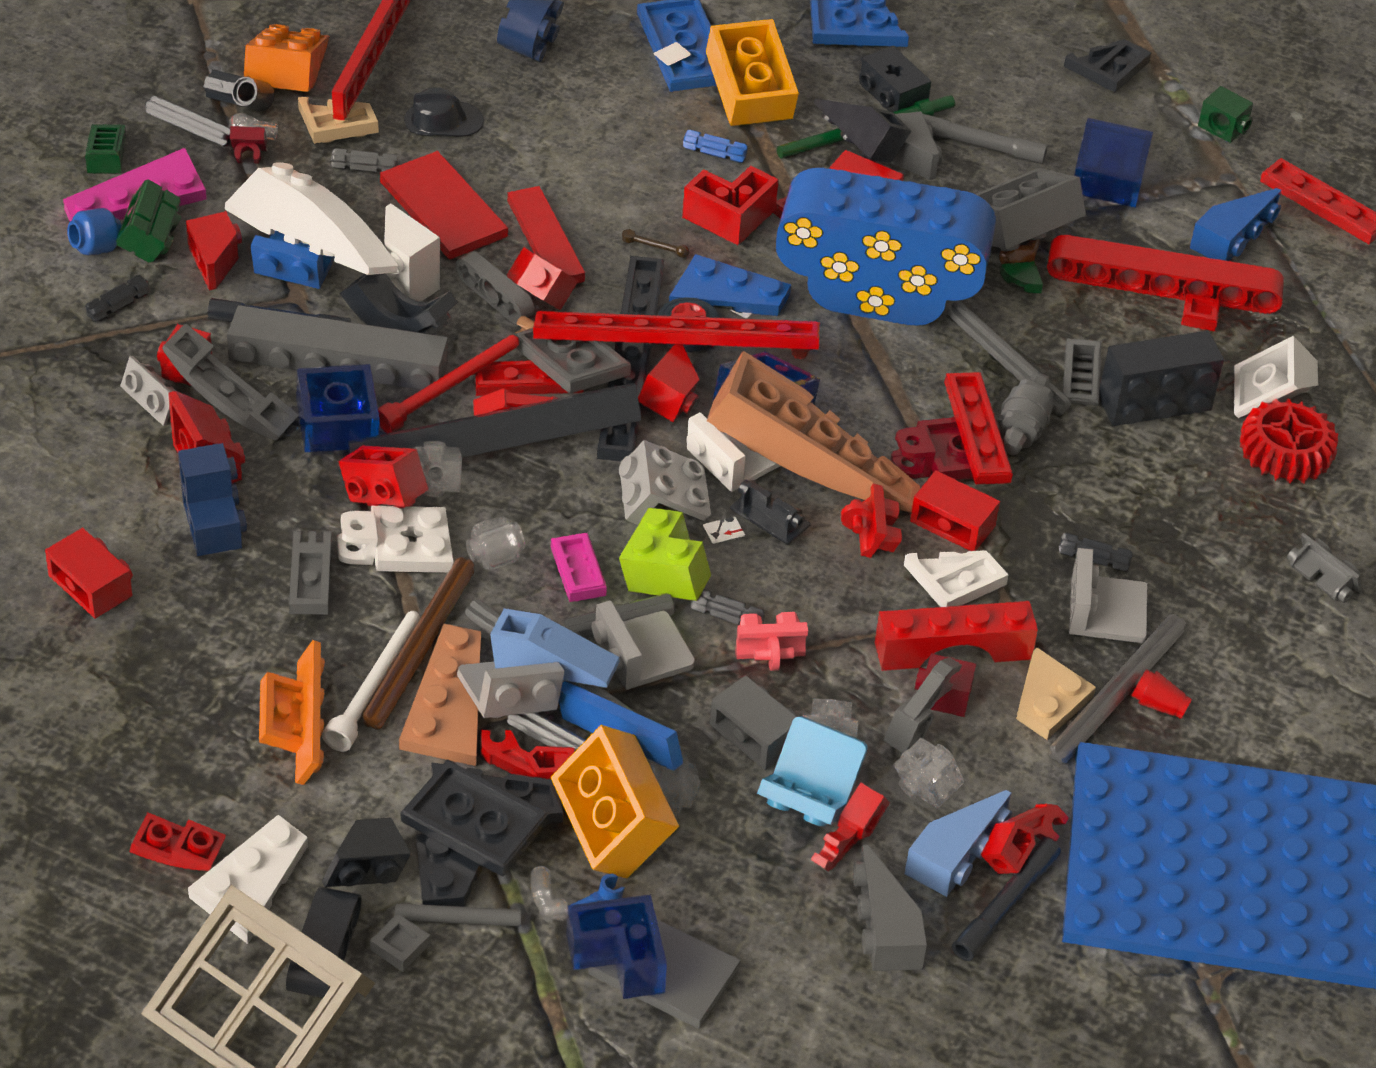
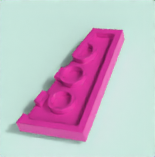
M183 148L63 199L69 221H72L73 216L79 211L97 208H107L113 213L115 218L123 220L132 195L144 180L149 179L161 186L163 191L168 190L180 197L181 202L179 206L206 200V189L186 149Z

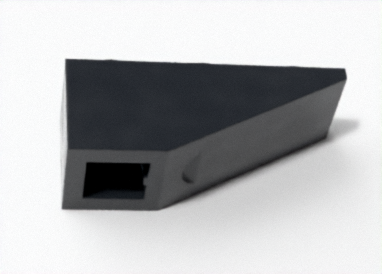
M815 99L813 102L823 112L822 117L829 123L836 125L841 130L840 135L860 149L859 154L862 157L874 162L881 161L891 164L912 132L890 111L823 99Z

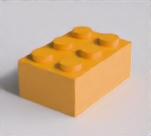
M768 19L711 26L706 54L730 126L793 119L799 92L774 20Z
M600 725L551 776V780L588 861L595 871L616 874L618 877L627 879L679 827L634 734Z

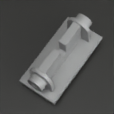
M129 356L120 387L158 422L166 426L170 415L168 393L176 390L172 386L166 387L167 382L154 371L150 364L140 363L133 356Z

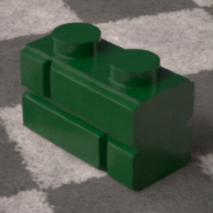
M149 179L144 180L131 197L116 239V245L128 252L134 251L135 256L148 263L153 262L159 253L165 255L174 241V237L169 234L175 230L182 217V214L177 212L181 202L180 197L168 190L163 191L161 186Z

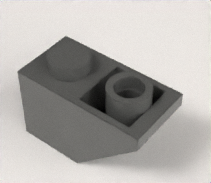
M921 111L895 114L912 132L897 153L892 164L926 179H936L937 167L942 164V151L939 145H935L931 125L926 124Z

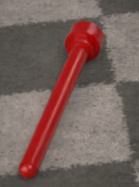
M509 335L403 402H387L374 411V416L379 427L386 434L401 429L409 414L517 348L520 343L519 338L516 335Z

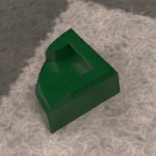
M1034 261L1001 264L1000 274L1007 283L1010 284L1012 282L1024 287V291L1028 293H1042L1043 283Z

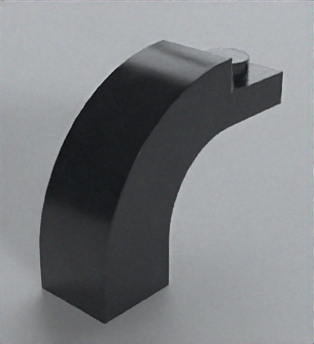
M364 273L340 292V295L366 325L436 335L448 324L447 320L451 317L448 311L458 303L451 291L429 302H419L411 299L393 284L386 273L373 275Z

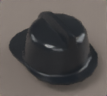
M433 87L414 95L413 106L406 112L404 122L406 128L418 135L459 137L477 133L483 126L484 118L475 106L461 102L449 90Z

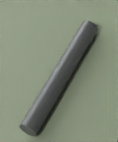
M396 904L395 915L398 913L408 921L521 926V910L416 904Z

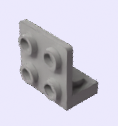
M1078 548L1071 578L1069 634L1144 643L1147 627V583L1100 577L1099 566L1093 565V549Z

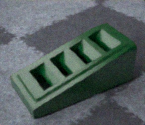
M91 125L85 155L87 173H121L126 125Z

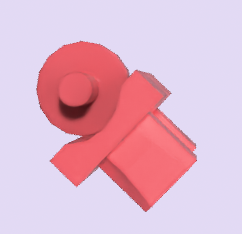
M781 612L776 616L775 624H762L761 616L757 613L743 614L740 625L737 628L736 659L768 660L770 671H779L780 659H793L797 656H805L806 637L808 636L807 622H800L795 612Z

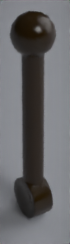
M626 229L622 232V240L626 243L639 242L674 252L680 258H685L689 255V248L686 245L675 246L639 236L632 229Z

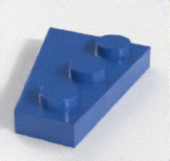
M695 254L670 294L669 301L683 297L697 298L708 302L712 307L714 305L733 307L736 312L778 316L790 296L791 284Z

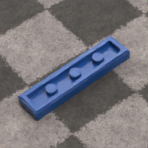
M562 682L559 705L564 720L592 733L600 725L634 734L647 759L673 771L683 764L682 753L675 730L570 682Z

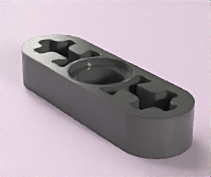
M471 252L456 261V270L463 283L509 321L516 324L521 316L530 318L534 315L535 308L530 296L480 254Z

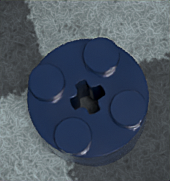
M509 0L506 7L510 8L507 18L502 17L497 43L504 46V48L541 62L547 50L546 43L548 41L554 43L558 36L560 25L556 24V20L561 15L564 2L561 0Z

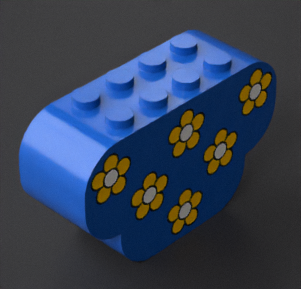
M811 168L800 172L791 182L777 230L776 252L781 262L787 268L808 277L807 285L810 295L820 306L827 310L905 325H925L939 318L944 311L946 300H964L972 297L982 288L995 232L996 216L987 201L970 192L852 173L844 170Z

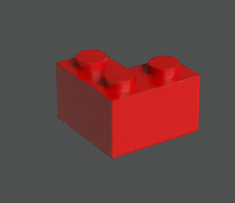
M751 165L732 183L703 169L684 187L682 218L739 245L776 210L779 179Z

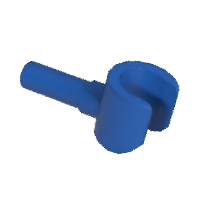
M607 874L601 879L598 891L568 905L567 910L570 915H573L600 903L605 907H616L622 899L625 887L613 890L618 876L616 874Z

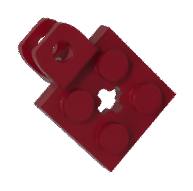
M955 417L918 421L917 427L904 428L896 432L895 441H897L899 449L892 452L890 460L911 479L930 477L931 470L933 473L936 470L956 480L973 478L965 450L956 448V445H961L964 449ZM913 440V444L910 445L906 441ZM910 461L914 464V466L907 467L903 465L902 462Z

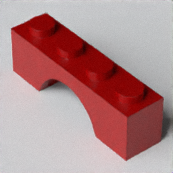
M1030 601L879 611L875 646L881 671L919 668L930 657L931 653L934 654L942 649L958 645H971L982 648L991 655L994 663L1031 660L1038 628Z

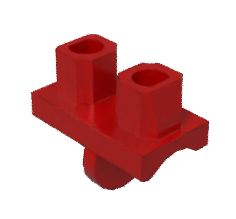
M875 483L870 487L871 494L869 498L862 502L859 499H854L841 511L842 524L854 533L859 534L861 556L872 558L877 549L893 553L902 540L901 529L892 527L900 512L899 502L884 498L883 486Z

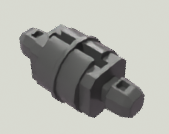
M1038 372L1033 374L1030 379L1021 380L1018 386L1012 388L1009 396L1002 403V412L998 418L999 432L1001 438H1003L1005 451L1010 455H1016L1020 452L1021 448H1029L1034 441L1040 438L1043 430L1049 424L1054 394L1049 389L1050 382L1048 376Z

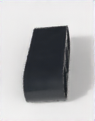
M319 886L301 932L344 961L359 919L362 904L361 895ZM291 960L286 978V990L323 998L330 989V986Z

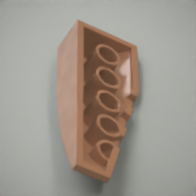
M745 351L742 352L715 397L707 422L714 425L719 431L727 433L740 441L751 451L757 452L780 466L833 490L866 500L870 497V487L873 483L882 485L884 498L899 502V510L912 512L913 499L919 491L920 485L885 456L879 458L874 456L867 445L868 442L858 433L854 437L849 435L837 424L840 421L839 417L830 410L827 414H824L810 402L814 396L804 388Z

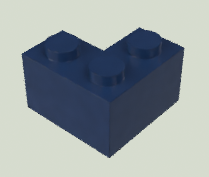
M223 443L178 451L182 502L197 556L242 548L241 533L247 532V523L243 509H236V506L239 505V495L236 483L231 482V480L238 479L234 457L227 458Z

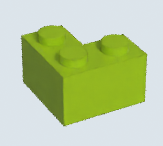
M648 508L619 557L626 585L630 592L651 595L667 593L672 598L697 601L711 577L703 542L690 540L683 512Z

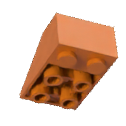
M271 24L269 28H265L246 44L244 77L266 82L272 88L309 92L315 86L329 42V35H321V31L314 28H302L301 32L289 31V27L286 25Z

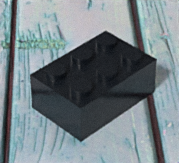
M1209 330L1108 346L1099 389V400L1112 426L1211 411L1224 358Z

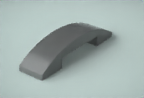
M185 323L162 348L175 368L193 388L221 412L244 427L277 441L298 418L299 414L272 392L266 398L210 354L214 346Z

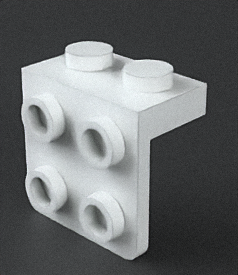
M698 413L689 418L687 449L731 492L737 490L744 480L750 482L780 467L779 464L765 458L761 454L751 451L746 445L727 433L719 431L714 425L707 422V418L703 414Z

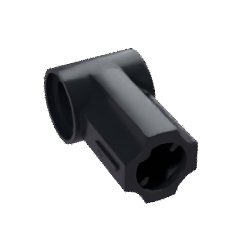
M213 69L206 76L203 87L207 98L256 111L267 110L272 105L275 95L271 85L266 82Z

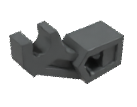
M951 657L940 660L914 696L910 697L896 709L883 740L903 754L919 749L934 719L931 708L937 700L951 690L953 684L949 680L955 673L960 671L962 664Z

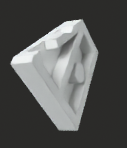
M968 551L962 554L940 552L939 559H918L917 553L905 555L904 566L940 607L961 606L1007 585L1008 574L987 551Z

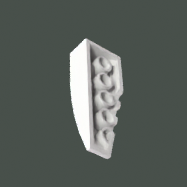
M273 163V167L258 168L225 203V210L258 230L269 235L275 234V230L284 233V241L294 245L299 244V242L309 244V251L318 255L335 256V262L367 275L398 272V264L366 223L340 198L313 181L310 175L295 171L290 164Z

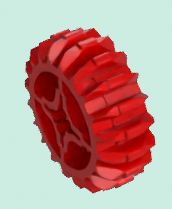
M1289 398L1284 403L1274 399L1270 404L1261 402L1258 408L1251 409V412L1242 424L1240 447L1243 449V458L1250 459L1251 467H1260L1262 475L1270 473L1274 475L1275 481L1279 477L1286 478L1289 484L1296 478L1305 483L1309 477L1317 480L1321 473L1327 472L1332 461L1335 460L1338 450V433L1335 432V423L1327 420L1326 413L1318 414L1316 406L1308 408L1304 406L1303 400L1296 404L1292 403Z

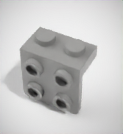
M643 440L629 456L622 460L619 466V475L621 478L622 502L624 503L626 521L638 525L647 509L654 508L658 503L703 521L711 515L705 469L698 461L668 450L666 447L658 446L646 440Z
M611 600L596 604V621L592 622L594 638L603 649L619 657L620 662L615 672L625 690L693 669L695 659L666 611L622 621Z
M494 662L460 665L457 676L483 718H499L506 715L532 714L541 711L557 710L565 671L559 662L496 669Z

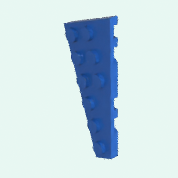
M810 0L813 44L908 47L909 36L905 30L901 31L899 28L898 18L895 13H890L886 6V0Z

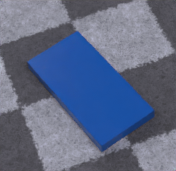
M664 0L637 4V15L653 53L676 42L691 53L690 56L671 65H666L655 56L669 91L717 86L706 54L711 25L700 0Z

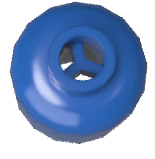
M107 208L79 211L73 216L72 221L69 222L67 227L69 242L72 247L76 248L83 255L111 252L117 247L116 239L121 228V222Z

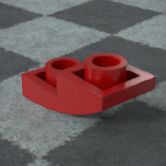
M147 812L129 852L174 867L209 871L225 841L226 835L189 819L185 827H182Z

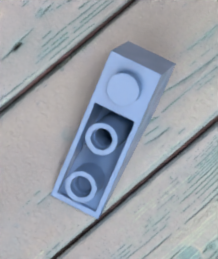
M504 608L490 634L495 669L559 662L565 671L564 681L607 688L620 662L618 656L541 614Z
M1007 790L930 822L909 848L905 875L946 897L956 884L962 886L971 873L973 861L976 857L983 858L981 853L989 840L995 823H1002L1011 819L1012 811L1008 809L1011 792Z

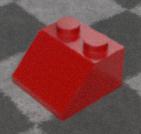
M178 391L169 392L172 439L177 453L180 450L223 443L227 458L234 457L238 479L231 480V482L234 483L242 480L241 464L245 463V455L240 443L232 441L231 431L226 419H220L213 406Z

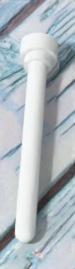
M410 611L406 614L344 714L332 718L323 730L322 738L332 749L344 752L348 751L358 736L357 721L421 617L418 612Z

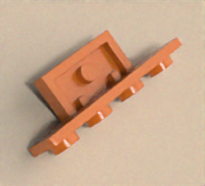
M312 640L297 662V680L266 672L260 681L259 743L296 753L295 783L304 785L313 773H317L320 770L324 759V751L320 749V737L324 729V720L320 718V707L324 699V689L321 688V675L325 661L324 658H321V642Z

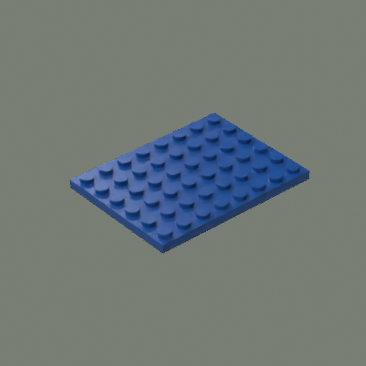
M1080 742L1077 746L1062 942L1376 989V785Z

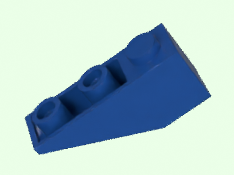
M1275 188L1212 206L1195 223L1190 249L1208 258L1230 261L1234 256H1240L1246 244L1251 239L1256 240L1268 222L1273 223L1281 210V205L1278 204L1281 190Z

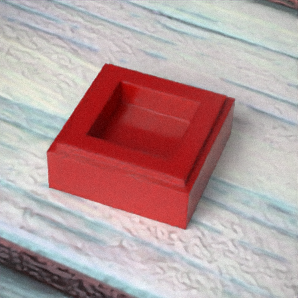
M1186 294L1181 325L1215 331L1221 300Z

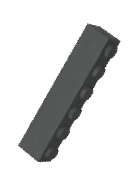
M239 305L227 333L229 360L420 390L443 377L448 364V337Z

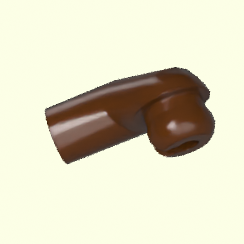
M1040 239L1027 240L1018 249L1012 251H1000V263L1034 261L1040 247Z

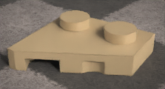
M298 97L299 111L314 144L321 142L330 143L338 139L364 137L367 134L379 133L378 120L370 103L355 102L347 119L343 121L333 119L331 99H328L327 106L309 104V97Z
M1036 648L1033 650L1016 719L1048 740L1094 697L1096 687Z

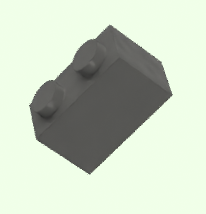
M745 675L712 699L710 725L761 768L767 770L778 761L791 723L798 716L793 710L785 708L774 699L766 688L757 685Z

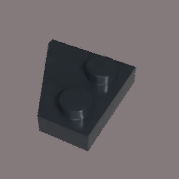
M1123 39L1112 42L1107 46L1090 48L1089 55L1079 58L1074 53L1068 54L1065 57L1064 67L1106 89L1116 92L1149 63L1151 52Z

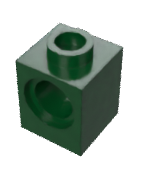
M1220 86L1203 101L1198 127L1231 143L1240 134L1244 135L1249 130L1253 118L1250 116L1253 102Z

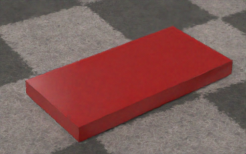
M439 151L380 172L381 184L414 220L440 237V250L449 260L508 237V227Z

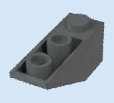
M863 845L860 862H854L853 864L854 886H861L862 895H858L859 920H866L867 927L862 932L863 953L870 954L872 971L922 970L927 947L922 911L869 845Z

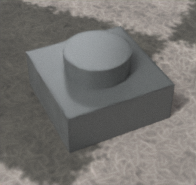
M397 913L370 940V949L404 972L430 945V934Z

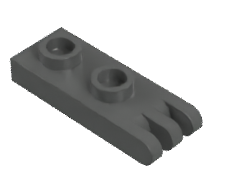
M293 531L289 614H328L332 531H324L323 542H317V531H309L308 542H302L303 536L301 531Z

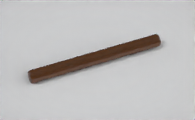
M463 557L455 560L363 713V723L365 726L372 727L375 730L383 727L473 576L475 565L472 560H466Z

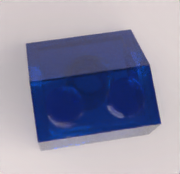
M1088 118L1074 176L1080 177L1083 196L1136 208L1153 132Z

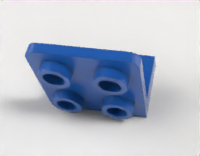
M276 230L275 234H271L270 238L255 235L251 243L255 274L317 289L321 288L335 256L313 253L309 251V244L299 242V244L294 245L284 241L285 234Z

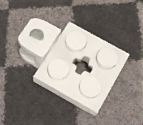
M371 506L370 511H349L341 515L342 533L337 536L338 559L341 562L356 565H373L375 558L376 571L448 573L454 563L445 507L408 506L397 508L394 506ZM359 524L362 526V530H354L350 525ZM405 536H413L417 540L416 542H410L409 538ZM349 545H355L360 550L353 552L348 550L346 547Z

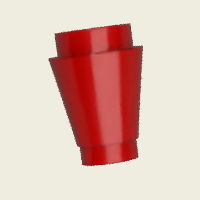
M1148 669L1145 670L1131 695L1139 700V705L1176 716L1179 719L1183 717L1192 701V698L1186 696L1184 692L1160 672L1156 671L1153 673Z

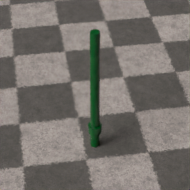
M952 95L932 101L924 99L915 102L911 107L894 111L893 113L902 114L921 111L922 114L934 116V113L954 108L955 100ZM837 128L777 146V154L782 159L845 139L840 135L841 130Z

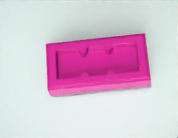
M588 532L551 538V550L569 602L606 596L607 586Z

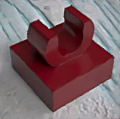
M231 126L230 141L237 163L242 162V154L245 151H252L254 153V163L259 164L261 161L260 151H267L265 128Z

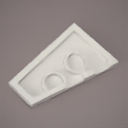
M277 815L188 887L189 898L211 914L230 885H233L269 910L272 906V899L281 884L286 883L308 848L307 836ZM237 922L230 929L247 944L254 935Z

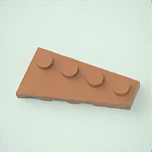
M443 624L399 739L400 750L476 766L478 708L458 678L457 672L460 665L480 663L481 631Z

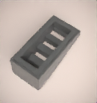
M1070 338L1066 340L1063 394L1071 401V404L1098 406L1102 341ZM1073 359L1092 360V363L1073 362ZM1072 369L1092 370V373L1072 372ZM1071 379L1089 380L1091 384L1073 383ZM1071 389L1091 391V395L1071 393Z

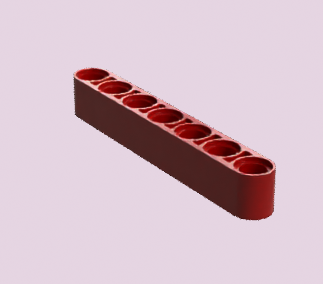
M1072 235L1056 236L1050 244L1047 271L1053 278L1058 280L1185 300L1186 294L1219 299L1221 300V307L1264 314L1274 313L1282 306L1284 277L1281 272L1273 268Z

